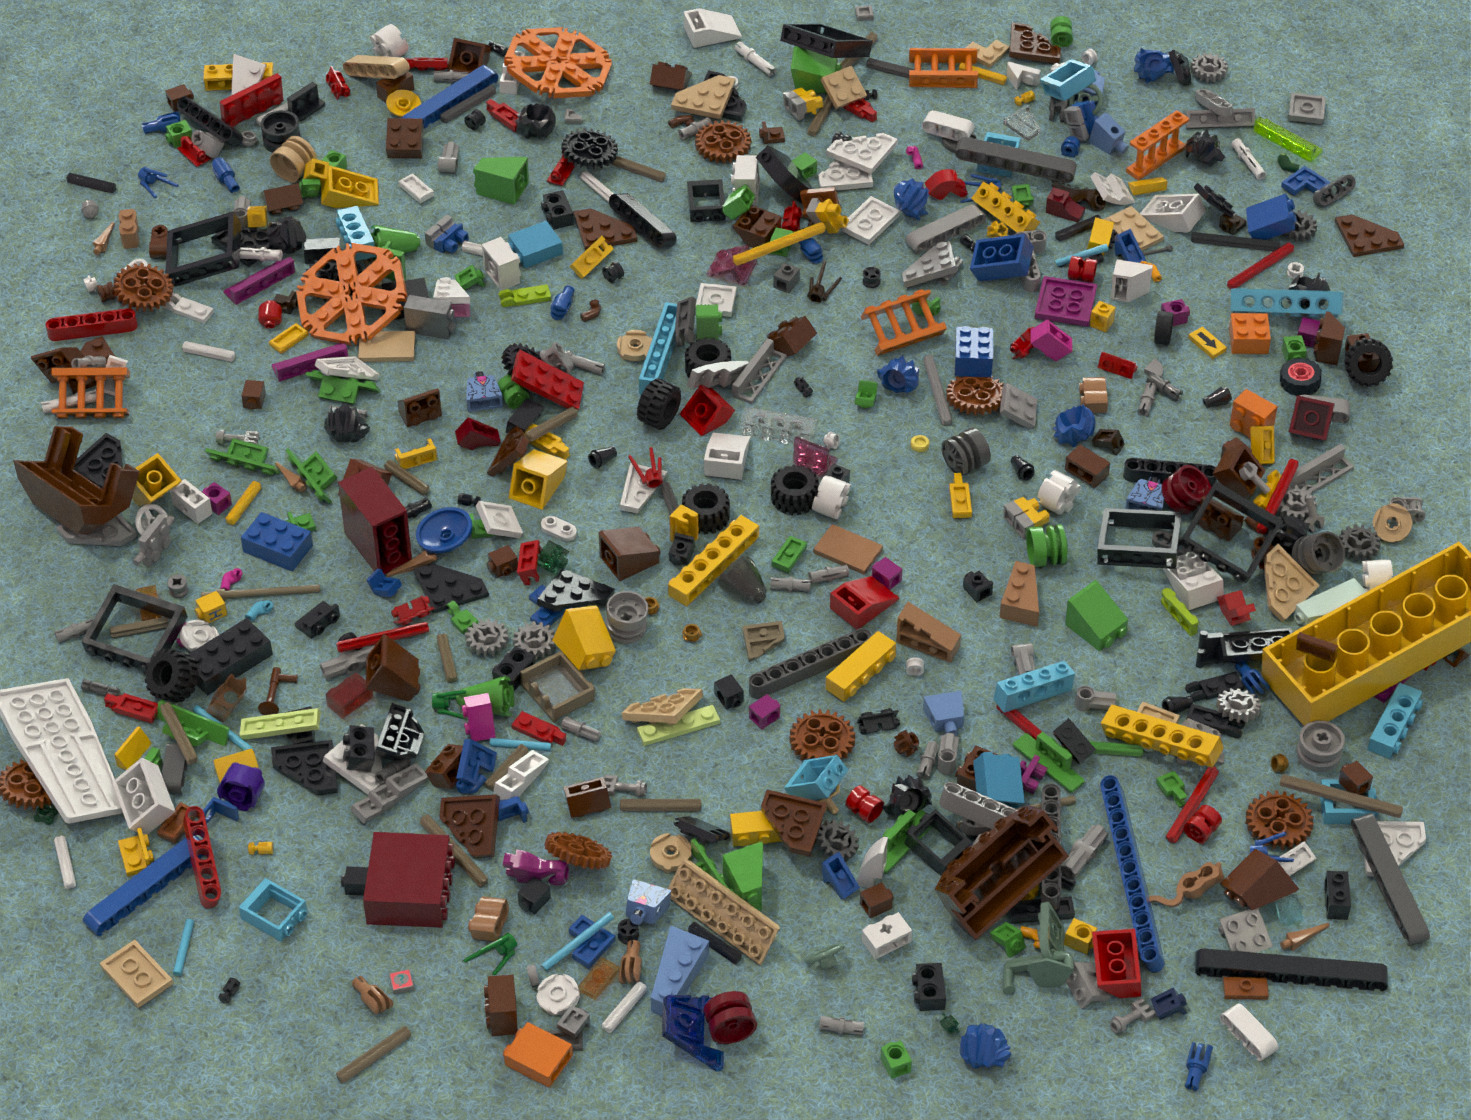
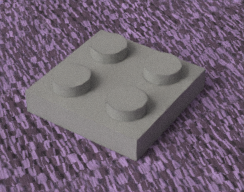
M1291 93L1288 120L1323 124L1326 97Z
M1006 383L1002 387L1000 414L1028 429H1032L1035 426L1037 399Z

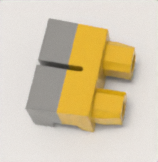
M801 87L783 93L785 109L797 120L804 119V114L808 112L817 114L816 109L823 107L822 97H816L813 90L805 91Z
M812 198L806 210L807 215L814 222L813 224L823 222L826 226L825 232L821 234L838 233L839 229L846 228L849 222L847 216H841L840 205L833 204L831 199H827L822 203L818 198Z
M1024 497L1005 504L1003 510V518L1012 528L1014 527V530L1023 540L1026 539L1027 528L1038 526L1043 528V525L1049 522L1050 515L1046 510L1037 512L1039 510V503L1035 498L1026 500Z

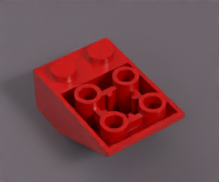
M873 576L845 582L830 593V609L857 630L898 601L899 597Z

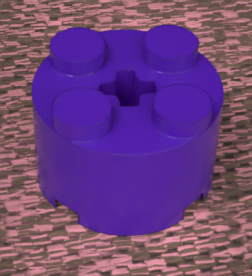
M236 762L232 763L217 788L218 797L220 800L223 798L225 801L230 802L241 811H248L251 807L254 808L265 787L262 771L257 767L252 768Z

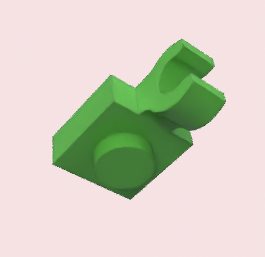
M455 601L447 604L450 608L447 612L452 616L450 618L451 624L462 634L467 632L468 627L473 628V622L478 624V620L467 609L461 611Z
M1175 771L1156 779V784L1165 796L1169 797L1172 795L1179 808L1186 804L1184 801L1187 798L1184 792L1185 784Z

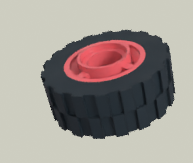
M1293 358L1282 365L1280 385L1284 388V391L1291 395H1312V393L1317 392V389L1320 388L1322 370L1318 364L1307 358Z

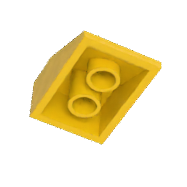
M329 165L327 179L321 183V204L333 208L379 205L378 179Z

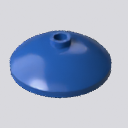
M456 507L441 508L431 512L422 519L416 530V540L419 546L427 552L447 553L460 547L469 538L473 523L469 514L463 509Z

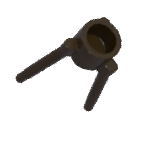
M823 261L817 283L814 286V278H810L807 297L813 302L820 303L822 300L826 301L828 295L842 280V277H839L825 293V288L820 283L826 261Z

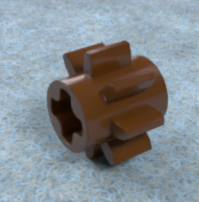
M904 730L894 737L896 739L894 741V748L899 754L905 753L906 757L918 750L919 740L915 733H908L907 730Z

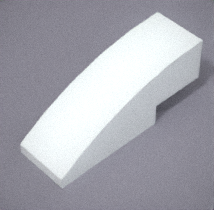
M515 51L514 53L516 56H525L523 51ZM503 64L500 93L517 95L520 82L508 74L507 66Z
M533 750L512 764L504 777L495 782L493 794L500 796V800L520 796L542 772L549 759Z
M888 837L879 839L866 853L857 879L859 886L870 888L874 886L876 878L882 879L887 863Z

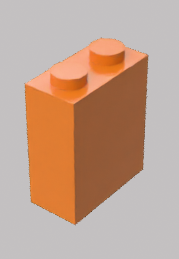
M527 1022L523 1028L517 1031L512 1044L506 1046L503 1056L506 1066L550 1088L572 1058L573 1050L572 1044Z

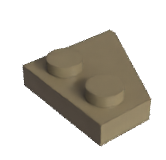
M782 621L742 626L749 662L785 642Z

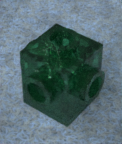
M549 540L539 554L537 565L556 575L560 569H565L567 566L569 551Z

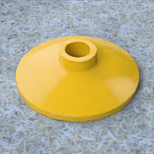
M397 90L391 93L386 100L388 110L399 117L404 116L421 105L419 97L409 90Z

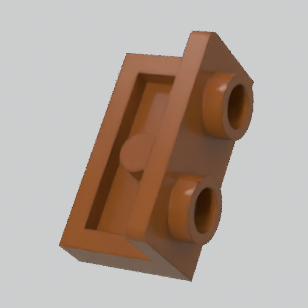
M835 187L808 189L800 192L804 208L803 217H809L806 210L812 198H818L822 203L827 199H831L833 204H839Z

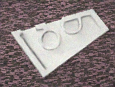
M233 54L232 95L260 82L265 72L266 64Z
M448 277L437 280L433 299L449 301L452 304H470V296L456 280H451Z
M356 356L317 359L315 366L321 370V373L328 376L334 375L378 381L380 375Z
M632 463L629 466L619 510L638 514L658 487L649 488L647 484H642V480ZM638 465L644 476L646 471L651 468ZM662 470L663 480L667 475V471Z

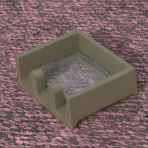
M561 651L520 671L521 686L553 723L560 717L594 701L595 688L593 684L584 678L583 673L577 670Z

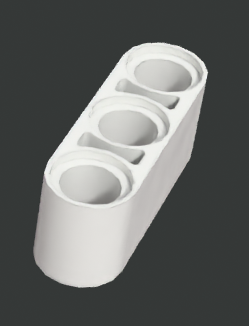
M933 110L928 112L922 123V128L925 132L958 141L961 137L970 138L975 128L970 120Z
M1238 1003L1220 1015L1221 1023L1229 1027L1228 1030L1237 1040L1240 1039L1243 1042L1242 1045L1252 1055H1256L1258 1061L1264 1060L1279 1049L1276 1039L1242 1004Z

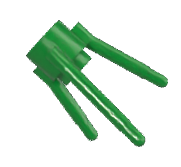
M458 690L433 693L432 708L438 709V714H447L467 720V717L463 718V714L446 710V707H450L451 699H456L457 695L466 694L467 691Z
M506 933L497 941L481 948L463 961L468 962L495 948L499 954H506L493 971V975H496L509 958L515 954L513 949L517 947V942L510 933Z

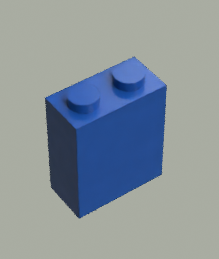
M1285 193L1247 207V223L1250 236L1254 239L1267 240L1295 230L1297 219L1293 212L1295 209L1293 200H1289Z

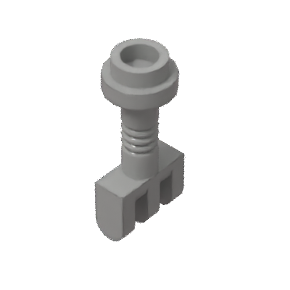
M221 430L216 433V442L224 445L225 441L231 442L232 438L257 444L260 434L256 431H246L245 435L226 434L225 430Z
M616 775L604 776L609 796H614L616 790L636 792V796L640 797L647 793V783L643 782V780H638L636 784L618 782V776Z
M1140 998L1132 1003L1131 1009L1133 1011L1122 1018L1118 1015L1113 1017L1109 1023L1110 1028L1115 1033H1122L1126 1030V1025L1140 1018L1145 1023L1157 1014L1154 1010L1149 1011L1151 1007L1148 1004L1144 1005V999Z

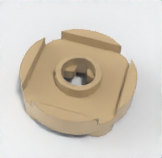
M641 330L627 331L626 335L620 336L617 340V352L623 360H645L653 338L647 336L646 332Z
M1387 504L1378 509L1374 515L1373 527L1377 535L1384 541H1402L1412 530L1413 521L1411 514L1405 507L1399 504ZM1396 518L1398 526H1394L1393 529L1389 528L1390 524L1387 521Z
M671 833L662 834L656 837L651 844V862L665 873L677 871L682 859L691 861V844L682 835L671 836ZM667 851H675V853L673 855H668Z

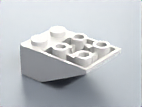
M700 8L684 11V29L693 48L742 38L732 15Z
M713 433L705 453L704 476L742 480L750 437Z
M1193 552L1178 556L1176 569L1163 568L1176 595L1188 610L1218 601V596L1224 595L1223 579L1207 562L1202 561ZM1171 558L1167 560V562H1173Z

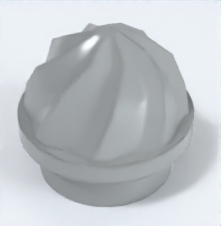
M87 200L82 203L81 212L86 218H93L98 214L99 206L94 200Z

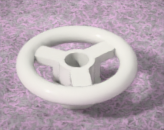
M146 504L138 510L135 523L141 536L151 525L150 523L155 520V517L152 516L149 510H155L159 514L166 516L167 519L168 515L163 508L155 504Z

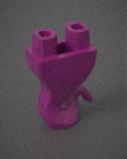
M518 849L516 854L505 853L503 867L506 868L507 876L516 877L519 883L527 884L533 876L541 881L552 875L548 879L550 885L558 886L567 883L569 864L565 861L543 860L529 852Z

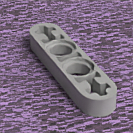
M1196 90V101L1217 115H1232L1233 105L1211 90Z

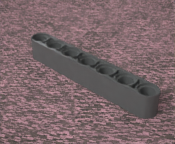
M961 137L958 140L955 156L963 161L1063 183H1071L1074 180L1077 164L1070 159L969 137Z
M857 629L754 673L749 678L750 696L760 699L766 694H773L840 665L871 637L870 631L867 629Z
M1049 783L1042 787L1041 809L1046 812L1057 826L1058 830L1056 832L1052 830L1050 832L1061 845V791L1058 785ZM1061 864L1041 881V903L1050 902L1054 910L1060 906Z
M1370 813L1351 819L1353 833L1403 938L1408 941L1407 945L1411 946L1429 940L1430 933L1375 816Z

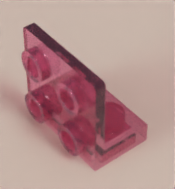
M744 245L727 250L722 249L717 252L707 272V276L713 277L731 272L739 285H745L757 263V259L736 266L733 263V256L750 250L749 247Z
M797 436L794 438L793 463L797 466L802 465L805 468H810L818 475H825L833 463H837V457L829 455L828 448Z

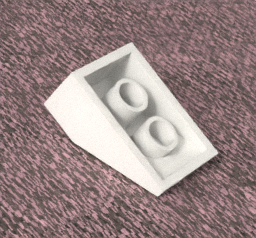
M1199 194L1155 195L1140 214L1147 221L1168 230L1187 233L1192 230L1206 210Z

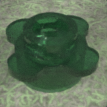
M44 804V809H41L39 806L36 810L37 815H34V821L50 825L53 823L54 816L58 814V810L49 804Z
M942 1013L944 1018L939 1021L941 1026L950 1035L955 1031L959 1033L960 1031L957 1027L959 1023L952 1015L947 1017L946 1014Z

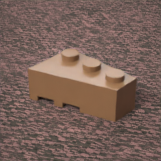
M1015 561L1001 601L1000 618L1038 627L1039 605L1035 565Z
M910 602L906 603L898 616L897 643L951 663L960 648L961 634Z

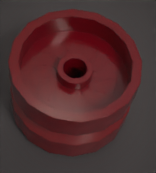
M1184 465L1163 481L1161 488L1164 500L1169 507L1185 515L1190 514L1200 506L1201 498L1207 496L1211 485L1204 473L1198 468Z
M729 991L721 993L710 999L704 1006L703 1013L714 1042L719 1044L740 1042L751 1036L757 1029V1021L752 1011L750 999L743 992Z

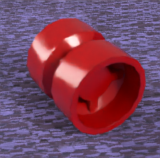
M1072 256L1068 269V278L1074 280L1082 278V281L1093 283L1097 269V260L1087 258L1084 261L1082 257Z
M862 785L855 787L845 802V806L849 810L858 814L867 823H872L879 817L883 811L882 806L885 805L884 801L876 795L870 796V791Z
M1202 805L1194 813V816L1185 823L1184 832L1190 839L1199 844H1204L1222 824V817L1215 808L1209 805Z

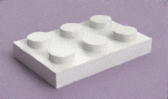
M870 196L848 217L849 222L846 228H840V231L869 245L900 216V210Z

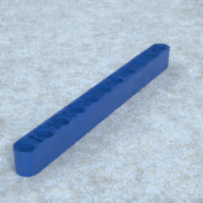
M1107 775L1101 780L1100 787L1133 928L1136 933L1140 957L1150 972H1159L1163 969L1165 961L1124 790L1117 777Z

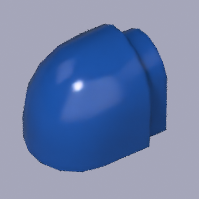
M1069 136L1064 139L1061 145V155L1075 158V155H1078L1080 151V141L1075 136Z

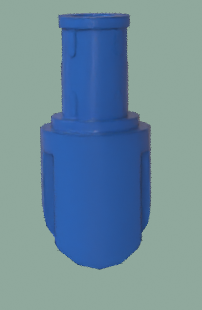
M172 112L160 115L157 120L142 123L144 133L147 134L159 130L162 133L167 132L166 126L181 121L180 113Z
M220 157L215 158L212 166L219 182L226 184L230 193L238 191L240 186L235 181V173L228 162Z
M808 238L798 242L801 252L812 263L818 264L823 260L822 247L815 239Z
M566 285L562 293L557 294L550 307V314L553 319L560 320L567 314L572 305L571 297L575 292L572 286Z
M1240 661L1243 667L1238 662L1236 663L1235 668L1241 674V681L1250 694H1255L1254 690L1250 687L1253 685L1261 695L1264 693L1258 684L1259 681L1267 690L1270 688L1259 671L1251 669L1247 661Z
M1192 1042L1186 1063L1189 1073L1185 1088L1191 1090L1192 1086H1194V1091L1199 1089L1201 1075L1208 1070L1213 1050L1212 1045H1207L1205 1052L1204 1044L1199 1043L1196 1050V1043Z

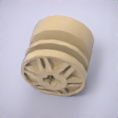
M291 136L271 154L269 159L273 171L280 178L295 183L304 175L305 164L312 158L317 159L313 147L306 140L299 136Z

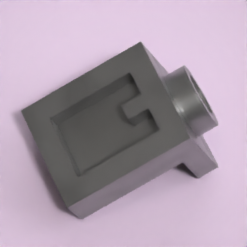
M571 1005L557 1023V1029L576 1038L584 1026L587 1028L590 1026V1015L583 1008Z

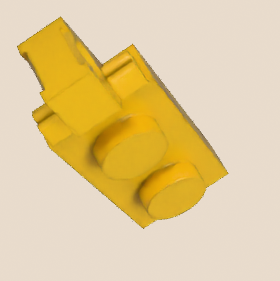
M532 424V425L527 429V431L531 430L532 428H534V427H536V426H538V425ZM550 432L529 442L531 445L552 456L557 455L564 460L570 456L569 447L565 446L560 437Z
M1277 470L1272 471L1267 476L1268 482L1265 484L1271 490L1267 494L1261 491L1253 501L1254 504L1264 510L1281 478V474Z
M954 473V483L949 484L953 518H971L972 507L969 484L962 482L961 473Z

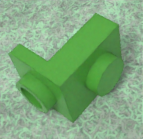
M302 179L299 182L301 196L319 197L320 179Z
M1029 184L1011 187L1013 202L1016 200L1024 205L1023 209L1029 208L1033 204L1034 197L1031 196Z
M936 297L932 302L926 299L932 315H938L941 310V298ZM919 302L913 303L912 310L916 314L925 317Z
M860 380L855 397V405H859L862 408L873 407L876 401L878 383Z

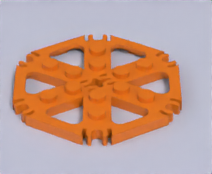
M563 27L526 29V31H522V35L518 33L516 36L514 35L505 55L504 65L507 66L508 74L537 94L538 90H540L539 95L546 92L549 94L548 98H551L552 94H554V99L587 97L595 95V90L600 92L608 77L612 60L608 59L609 54L606 50L581 32L576 35V30L573 33L567 32L568 28H565L563 32ZM555 34L559 38L553 49L540 40L537 35ZM579 41L585 43L594 51L572 53L575 44ZM517 46H522L534 56H516L514 53ZM602 69L599 77H592L582 70ZM545 71L540 81H535L525 74V72ZM563 76L577 87L561 88L558 85Z
M346 243L345 250L342 251L340 246H337L338 253H336L335 248H333L303 274L300 280L305 285H297L298 290H296L301 325L307 331L312 328L309 331L311 336L316 339L341 344L345 343L351 346L352 340L357 345L358 338L362 337L364 342L367 341V338L370 341L401 314L403 307L399 302L407 301L405 298L407 297L403 269L401 261L397 256L391 259L394 255L389 249L351 243V248ZM363 252L377 255V259L358 275L355 259L356 253ZM329 261H336L339 281L316 277V273ZM394 272L396 279V288L394 290L388 291L373 288L389 273ZM351 289L354 291L352 298L349 296ZM307 296L329 299L314 314L307 313L305 301ZM364 306L386 310V313L372 325H367ZM345 313L346 332L341 334L325 330Z

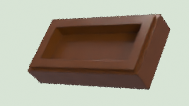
M1299 632L1296 650L1334 663L1337 659L1338 645Z

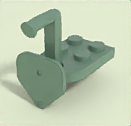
M1050 902L1041 903V912L1038 913L1040 929L1037 931V935L1040 941L1041 954L1008 960L1004 964V994H1012L1015 991L1013 973L1028 971L1036 985L1049 988L1062 986L1073 973V957L1069 953L1063 952L1064 926Z

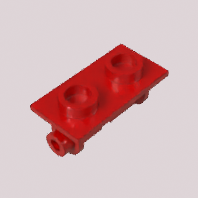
M330 66L329 72L326 74V82L329 84L331 92L337 100L340 96L348 97L351 90L345 84L342 73L335 71Z
M188 136L181 137V146L177 150L196 167L211 160L204 150L199 149L193 144Z
M563 154L562 159L559 160L546 182L563 186L575 168L573 162H568V158H564Z
M793 201L792 207L788 206L784 209V222H782L781 228L791 230L793 233L800 229V218L802 217V210L795 201Z
M1035 327L1027 328L1020 335L1021 337H1018L1010 345V351L1015 354L1012 359L1018 357L1022 359L1030 353V348H1034L1031 344V330Z
M1101 352L1097 368L1132 379L1138 365L1135 362Z
M422 595L411 600V609L408 603L394 607L391 614L393 618L397 617V620L393 622L403 626L411 623V618L416 616L422 618L429 615V611L434 609V607H428L430 603L428 596L424 597Z

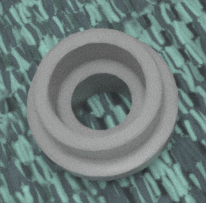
M244 131L242 133L243 140L241 143L243 145L251 146L257 143V137L254 132Z

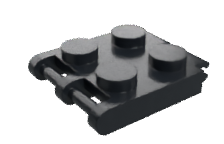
M1199 183L1195 184L1194 189L1209 204L1230 218L1234 215L1233 205L1220 194L1217 195L1207 185L1203 187Z
M691 816L675 818L679 822H674V825L681 829V833L688 836L696 835L701 842L710 844V842H718L723 839L728 840L731 837L730 832Z

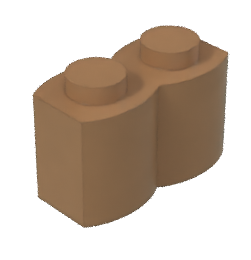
M134 209L121 210L119 212V232L122 246L124 249L137 248L140 241L136 211Z
M1084 377L1082 383H1079V394H1083V396H1080V406L1084 404L1092 413H1107L1108 398L1105 377Z
M483 896L479 903H476L475 915L468 923V930L471 932L473 939L497 941L500 938L510 909L507 899Z

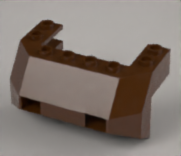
M54 426L44 461L13 460L17 478L34 505L74 533L87 535L130 507L140 471L129 464H125V467L122 468L116 463H110L103 489L74 470L83 433L73 427Z
M1028 805L1005 818H1000L996 821L995 827L991 831L983 833L974 846L971 845L963 851V856L948 864V869L943 872L937 883L935 891L944 907L958 925L973 939L977 940L1069 857L1051 834V830L1056 832L1058 828L1043 809Z

